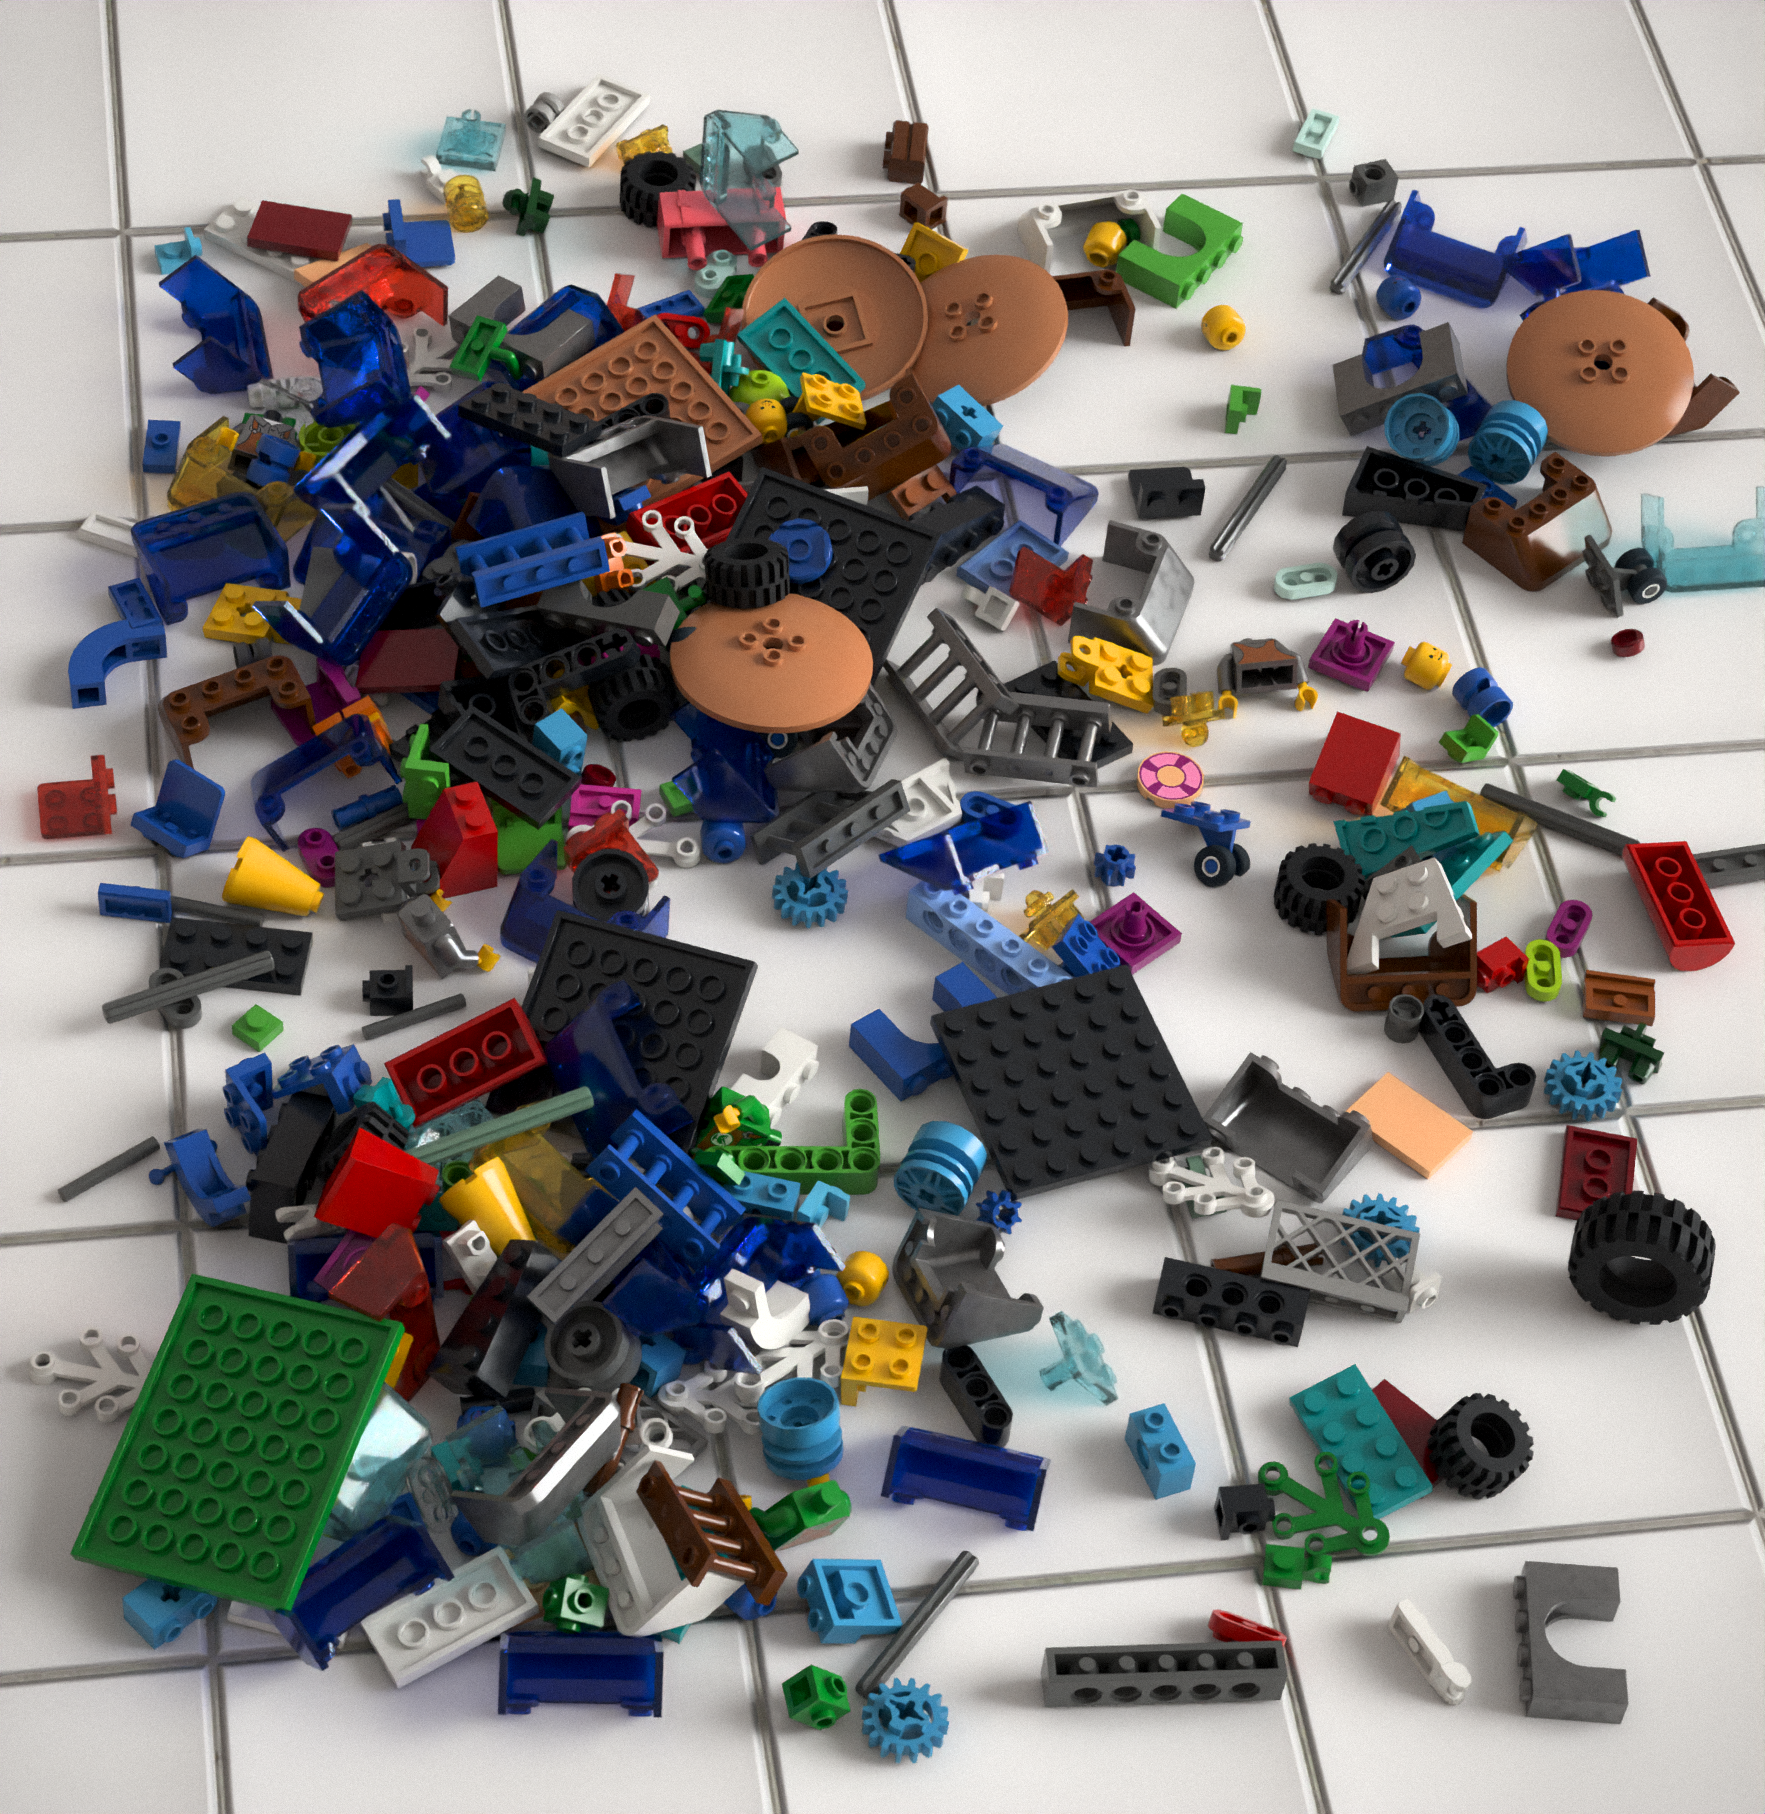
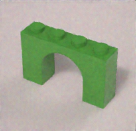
M1182 193L1166 208L1163 232L1191 245L1198 252L1183 257L1170 256L1134 239L1118 255L1116 272L1121 275L1124 283L1176 309L1184 300H1189L1195 290L1201 284L1204 285L1209 280L1211 274L1217 268L1220 269L1232 253H1236L1240 249L1243 242V237L1241 236L1243 223Z

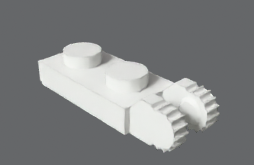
M1409 1598L1399 1602L1387 1627L1429 1685L1434 1687L1440 1697H1443L1446 1704L1448 1703L1450 1706L1459 1705L1463 1702L1466 1696L1465 1692L1467 1689L1469 1690L1473 1682L1472 1677L1467 1672V1668L1464 1664L1453 1661L1454 1659L1450 1655L1447 1645L1438 1639L1428 1625L1424 1614L1416 1609Z

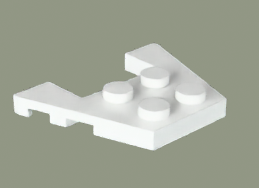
M1435 857L1373 878L1347 957V975L1366 974L1379 969L1380 939L1437 921V941L1443 948L1472 939L1471 931L1464 922V915L1454 899V892L1444 869Z

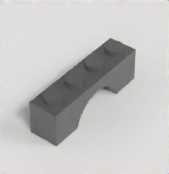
M582 580L543 590L536 607L545 619V623L554 629L562 630L565 627L575 629L585 635H592L593 633L602 634L612 629L621 628L628 631L636 643L646 647H650L652 644L665 647L680 613L669 595L640 589L630 599L614 607L592 605V595Z

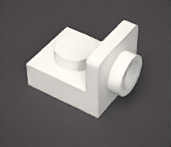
M970 870L966 898L983 911L988 912L989 900H1001L1004 874Z
M1405 1262L1404 1264L1400 1265L1404 1272H1405L1406 1262ZM1414 1265L1408 1296V1314H1411L1420 1307L1423 1309L1428 1308L1437 1300L1442 1277L1437 1272L1426 1277ZM1395 1270L1382 1276L1381 1283L1386 1290L1401 1293L1403 1282Z

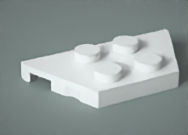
M946 758L901 780L911 811L874 835V837L909 850L961 822L962 811L959 800L956 799V788L954 781H951L950 765Z

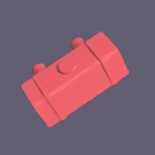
M755 186L754 188L659 192L657 231L662 258L687 257L690 269L701 270L707 265L705 256L717 250H726L734 255L748 254V262L751 266L762 267L768 261L766 253H778L783 250L786 215L781 187L763 188L762 186Z

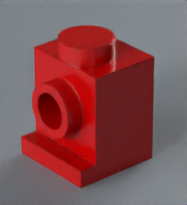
M1507 936L1477 952V986L1486 993H1489L1498 987H1506L1513 980L1517 984L1522 982L1529 958Z

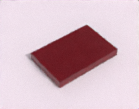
M262 200L247 236V246L338 261L352 225V215Z
M444 628L365 631L356 688L360 694L438 692L441 682L458 679L462 651Z
M1567 1125L1564 1132L1555 1216L1577 1220L1586 1207L1591 1204L1593 1205V1202L1604 1196L1610 1198L1613 1193L1622 1191L1625 1194H1631L1633 1192L1637 1138Z
M1384 1379L1372 1391L1434 1488L1444 1479L1443 1476L1439 1477L1436 1474L1437 1466L1435 1463L1430 1462L1428 1456L1433 1451L1427 1448V1440L1432 1437L1429 1432L1437 1420Z

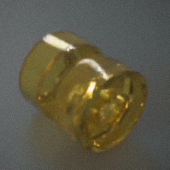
M458 175L446 182L443 188V196L452 227L464 233L481 229L488 221V209L479 180L470 175Z

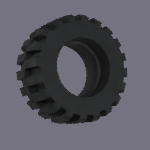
M1635 1190L1631 1194H1625L1623 1191L1613 1193L1610 1198L1604 1196L1593 1202V1205L1591 1204L1586 1207L1581 1213L1580 1218L1577 1219L1568 1261L1569 1278L1575 1290L1577 1289V1293L1585 1302L1590 1301L1592 1308L1600 1313L1602 1311L1609 1313L1610 1318L1616 1320L1622 1318L1630 1320L1629 1323L1638 1325L1641 1322H1649L1650 1325H1660L1665 1320L1671 1323L1682 1318V1314L1688 1316L1694 1312L1707 1298L1715 1258V1239L1705 1220L1701 1221V1216L1694 1209H1686L1684 1203L1675 1198L1671 1201L1666 1199L1664 1194L1654 1192V1195L1644 1194V1191ZM1632 1256L1644 1257L1651 1260L1639 1259Z

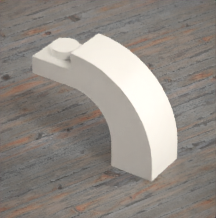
M732 1269L724 1278L728 1305L720 1313V1318L724 1327L730 1333L764 1349H776L789 1343L808 1325L810 1302L807 1293L779 1280L765 1293L763 1282L735 1269Z

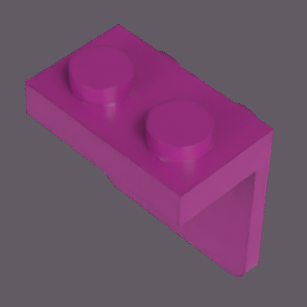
M329 654L316 658L317 682L305 686L311 696L316 724L337 712L347 722L342 710L361 700V695L355 686H350L342 666L336 665ZM271 699L272 711L297 746L305 747L320 741L316 734L311 735L297 707L292 709L280 708Z

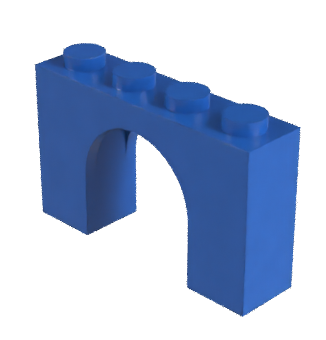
M963 962L935 977L932 1000L944 1012L997 998ZM880 1009L851 1024L849 1047L900 1102L912 1095L921 1094L931 1084L953 1075L939 1043H923L907 1037Z

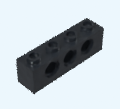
M1165 1257L1153 1314L1172 1320L1179 1319L1200 1324L1206 1328L1231 1331L1241 1336H1252L1270 1340L1279 1345L1298 1347L1311 1290Z

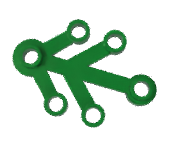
M1321 1452L1314 1461L1316 1473L1321 1476L1326 1500L1288 1476L1287 1469L1281 1463L1268 1462L1261 1466L1258 1471L1259 1484L1264 1483L1266 1494L1277 1496L1284 1493L1315 1512L1297 1517H1292L1287 1513L1276 1515L1275 1521H1272V1528L1275 1536L1279 1539H1289L1296 1533L1338 1526L1348 1533L1325 1538L1320 1533L1310 1534L1304 1543L1306 1554L1311 1557L1313 1555H1327L1355 1548L1363 1555L1375 1556L1387 1548L1390 1541L1389 1529L1383 1521L1373 1516L1368 1494L1370 1491V1479L1365 1473L1356 1471L1347 1478L1348 1492L1355 1497L1358 1519L1344 1511L1336 1476L1338 1462L1334 1454ZM1324 1460H1329L1333 1463V1466L1328 1470H1324L1319 1467V1464ZM1270 1471H1277L1280 1474L1279 1478L1274 1481L1268 1480L1266 1475ZM1355 1480H1362L1366 1483L1365 1487L1360 1490L1354 1489L1351 1485ZM1282 1521H1286L1291 1524V1527L1287 1531H1280L1277 1529V1525ZM1368 1530H1372L1377 1533V1537L1369 1541L1363 1537V1534ZM1319 1541L1324 1546L1320 1551H1312L1309 1548L1310 1544Z

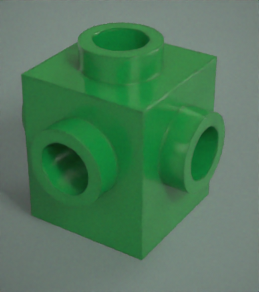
M566 1574L565 1578L550 1582L549 1587L544 1593L542 1605L545 1609L543 1621L556 1624V1630L566 1634H580V1631L588 1632L603 1628L609 1588L588 1583L589 1578L584 1575Z
M809 1665L781 1683L790 1719L822 1730L833 1726L836 1720L851 1712L847 1699V1686L842 1676L814 1665Z

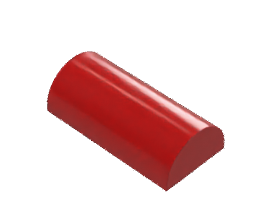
M726 472L629 513L626 531L633 543L661 548L653 535L647 532L642 524L643 514L648 510H656L661 514L662 525L680 552L693 554L685 539H681L675 534V521L682 516L691 518L694 522L695 533L706 549L712 548L714 545L726 541L748 494L730 472ZM650 518L646 523L654 525L658 520ZM683 524L678 529L687 531L690 529V526ZM645 560L648 566L656 563L655 561Z
M1687 841L1625 844L1622 851V859L1672 966L1682 971H1697L1710 967L1725 958L1733 949L1735 941Z
M513 998L385 1062L384 1065L402 1104L413 1108L415 1120L412 1125L417 1129L547 1064V1059L526 1014L518 1001Z

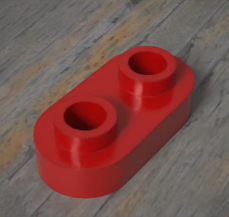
M672 313L656 315L685 348H700V345L707 343L710 338V328L702 318ZM689 328H693L696 331L694 339L688 336Z
M1213 1610L1207 1625L1208 1628L1214 1631L1212 1636L1222 1642L1282 1641L1284 1648L1287 1640L1283 1633L1273 1628L1223 1610Z

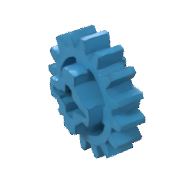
M796 862L795 870L786 866L783 869V875H776L775 885H773L772 899H774V909H781L782 919L791 916L793 918L792 925L796 926L800 921H803L806 928H810L812 922H817L820 927H824L825 919L835 922L837 913H844L848 897V890L845 889L846 880L838 879V870L829 873L827 868H825L814 877L808 878L802 876L798 862Z
M1579 1050L1575 1051L1573 1058L1563 1053L1560 1061L1553 1059L1550 1069H1547L1544 1078L1546 1083L1544 1094L1551 1095L1549 1099L1550 1105H1561L1560 1114L1566 1111L1572 1112V1119L1574 1120L1578 1118L1579 1114L1584 1115L1587 1121H1591L1593 1114L1603 1119L1606 1111L1613 1112L1616 1103L1619 1102L1622 1089H1620L1622 1078L1615 1077L1616 1067H1605L1606 1058H1602L1599 1061L1594 1060V1053L1589 1052L1587 1058L1582 1057Z
M1379 1193L1376 1200H1371L1367 1194L1363 1195L1361 1203L1353 1199L1349 1209L1344 1208L1342 1213L1345 1216L1416 1233L1420 1231V1228L1415 1226L1417 1221L1416 1215L1407 1216L1408 1205L1398 1207L1396 1206L1397 1198L1393 1197L1389 1202H1386L1383 1195ZM1358 1230L1350 1235V1238L1360 1252L1375 1244L1368 1232ZM1394 1239L1385 1245L1395 1259H1400L1408 1254L1410 1242ZM1341 1240V1245L1347 1246L1344 1240ZM1379 1248L1364 1257L1366 1261L1369 1259L1374 1260L1375 1267L1377 1268L1380 1267L1382 1261H1386L1390 1265ZM1349 1249L1348 1254L1350 1256H1354L1351 1250Z
M894 1678L893 1687L890 1689L884 1683L879 1684L878 1695L869 1693L867 1706H863L861 1718L864 1720L862 1733L869 1735V1747L872 1748L880 1745V1757L882 1758L886 1757L890 1752L894 1753L896 1763H900L903 1756H909L912 1763H917L918 1753H922L927 1758L932 1757L933 1746L941 1748L944 1735H947L949 1721H947L949 1710L948 1707L941 1706L942 1695L938 1693L930 1696V1684L928 1683L923 1685L921 1689L915 1687V1678H910L907 1686H902L901 1681L898 1678Z

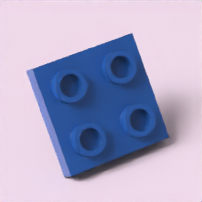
M1077 914L1068 921L1052 946L1053 950L1063 960L1058 966L1074 978L1122 966L1117 953L1113 949L1106 947L1098 937L1096 928L1089 921H1085L1080 914Z

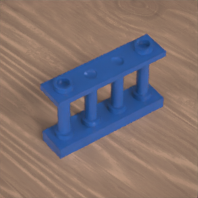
M584 512L455 547L460 572L472 575L477 602L481 608L610 572L604 540L601 536L589 538Z
M636 1108L610 1136L619 1146L618 1149H614L609 1144L587 1166L585 1171L619 1202L635 1187L663 1213V1217L657 1222L663 1230L657 1236L690 1267L697 1271L721 1246L711 1237V1234L714 1232L720 1237L743 1214L746 1208ZM630 1157L647 1171L645 1175L628 1161ZM657 1182L674 1196L672 1201L655 1186ZM686 1206L702 1221L700 1225L683 1212Z

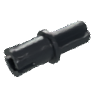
M533 1387L509 1390L506 1398L479 1395L459 1397L462 1415H465V1412L471 1406L502 1407L508 1414L532 1410L536 1391Z

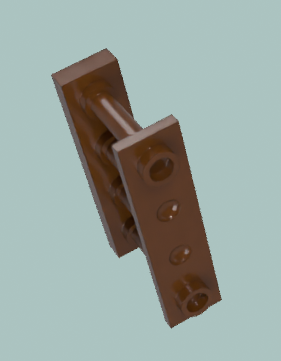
M654 1460L648 1472L641 1478L636 1493L691 1586L699 1587L708 1570L744 1579V1584L756 1603L769 1606L788 1573L732 1482L718 1477L707 1494L680 1487L674 1484L662 1462ZM688 1505H689V1506H693V1507H697V1508L700 1509V1511L694 1510V1509H690V1508L688 1507ZM701 1528L713 1531L714 1534L703 1532ZM716 1552L726 1554L729 1558L718 1556Z

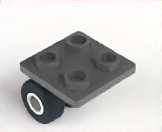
M1591 534L1584 537L1586 549L1582 553L1588 565V569L1585 570L1586 577L1592 587L1597 586L1600 590L1599 595L1604 607L1607 610L1611 608L1617 618L1624 615L1621 591L1627 589L1632 599L1639 604L1650 603L1664 593L1667 588V579L1661 570L1653 568L1654 560L1646 549L1634 548L1625 552L1618 558L1613 568Z

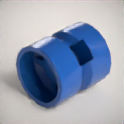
M262 433L255 449L258 458L251 459L245 477L268 489L284 492L291 476L288 468L295 466L301 449L283 439Z
M1479 667L1466 672L1457 680L1452 689L1453 697L1467 711L1470 718L1474 714H1479L1493 728L1506 720L1513 709L1511 699L1501 687H1498V683L1485 668Z

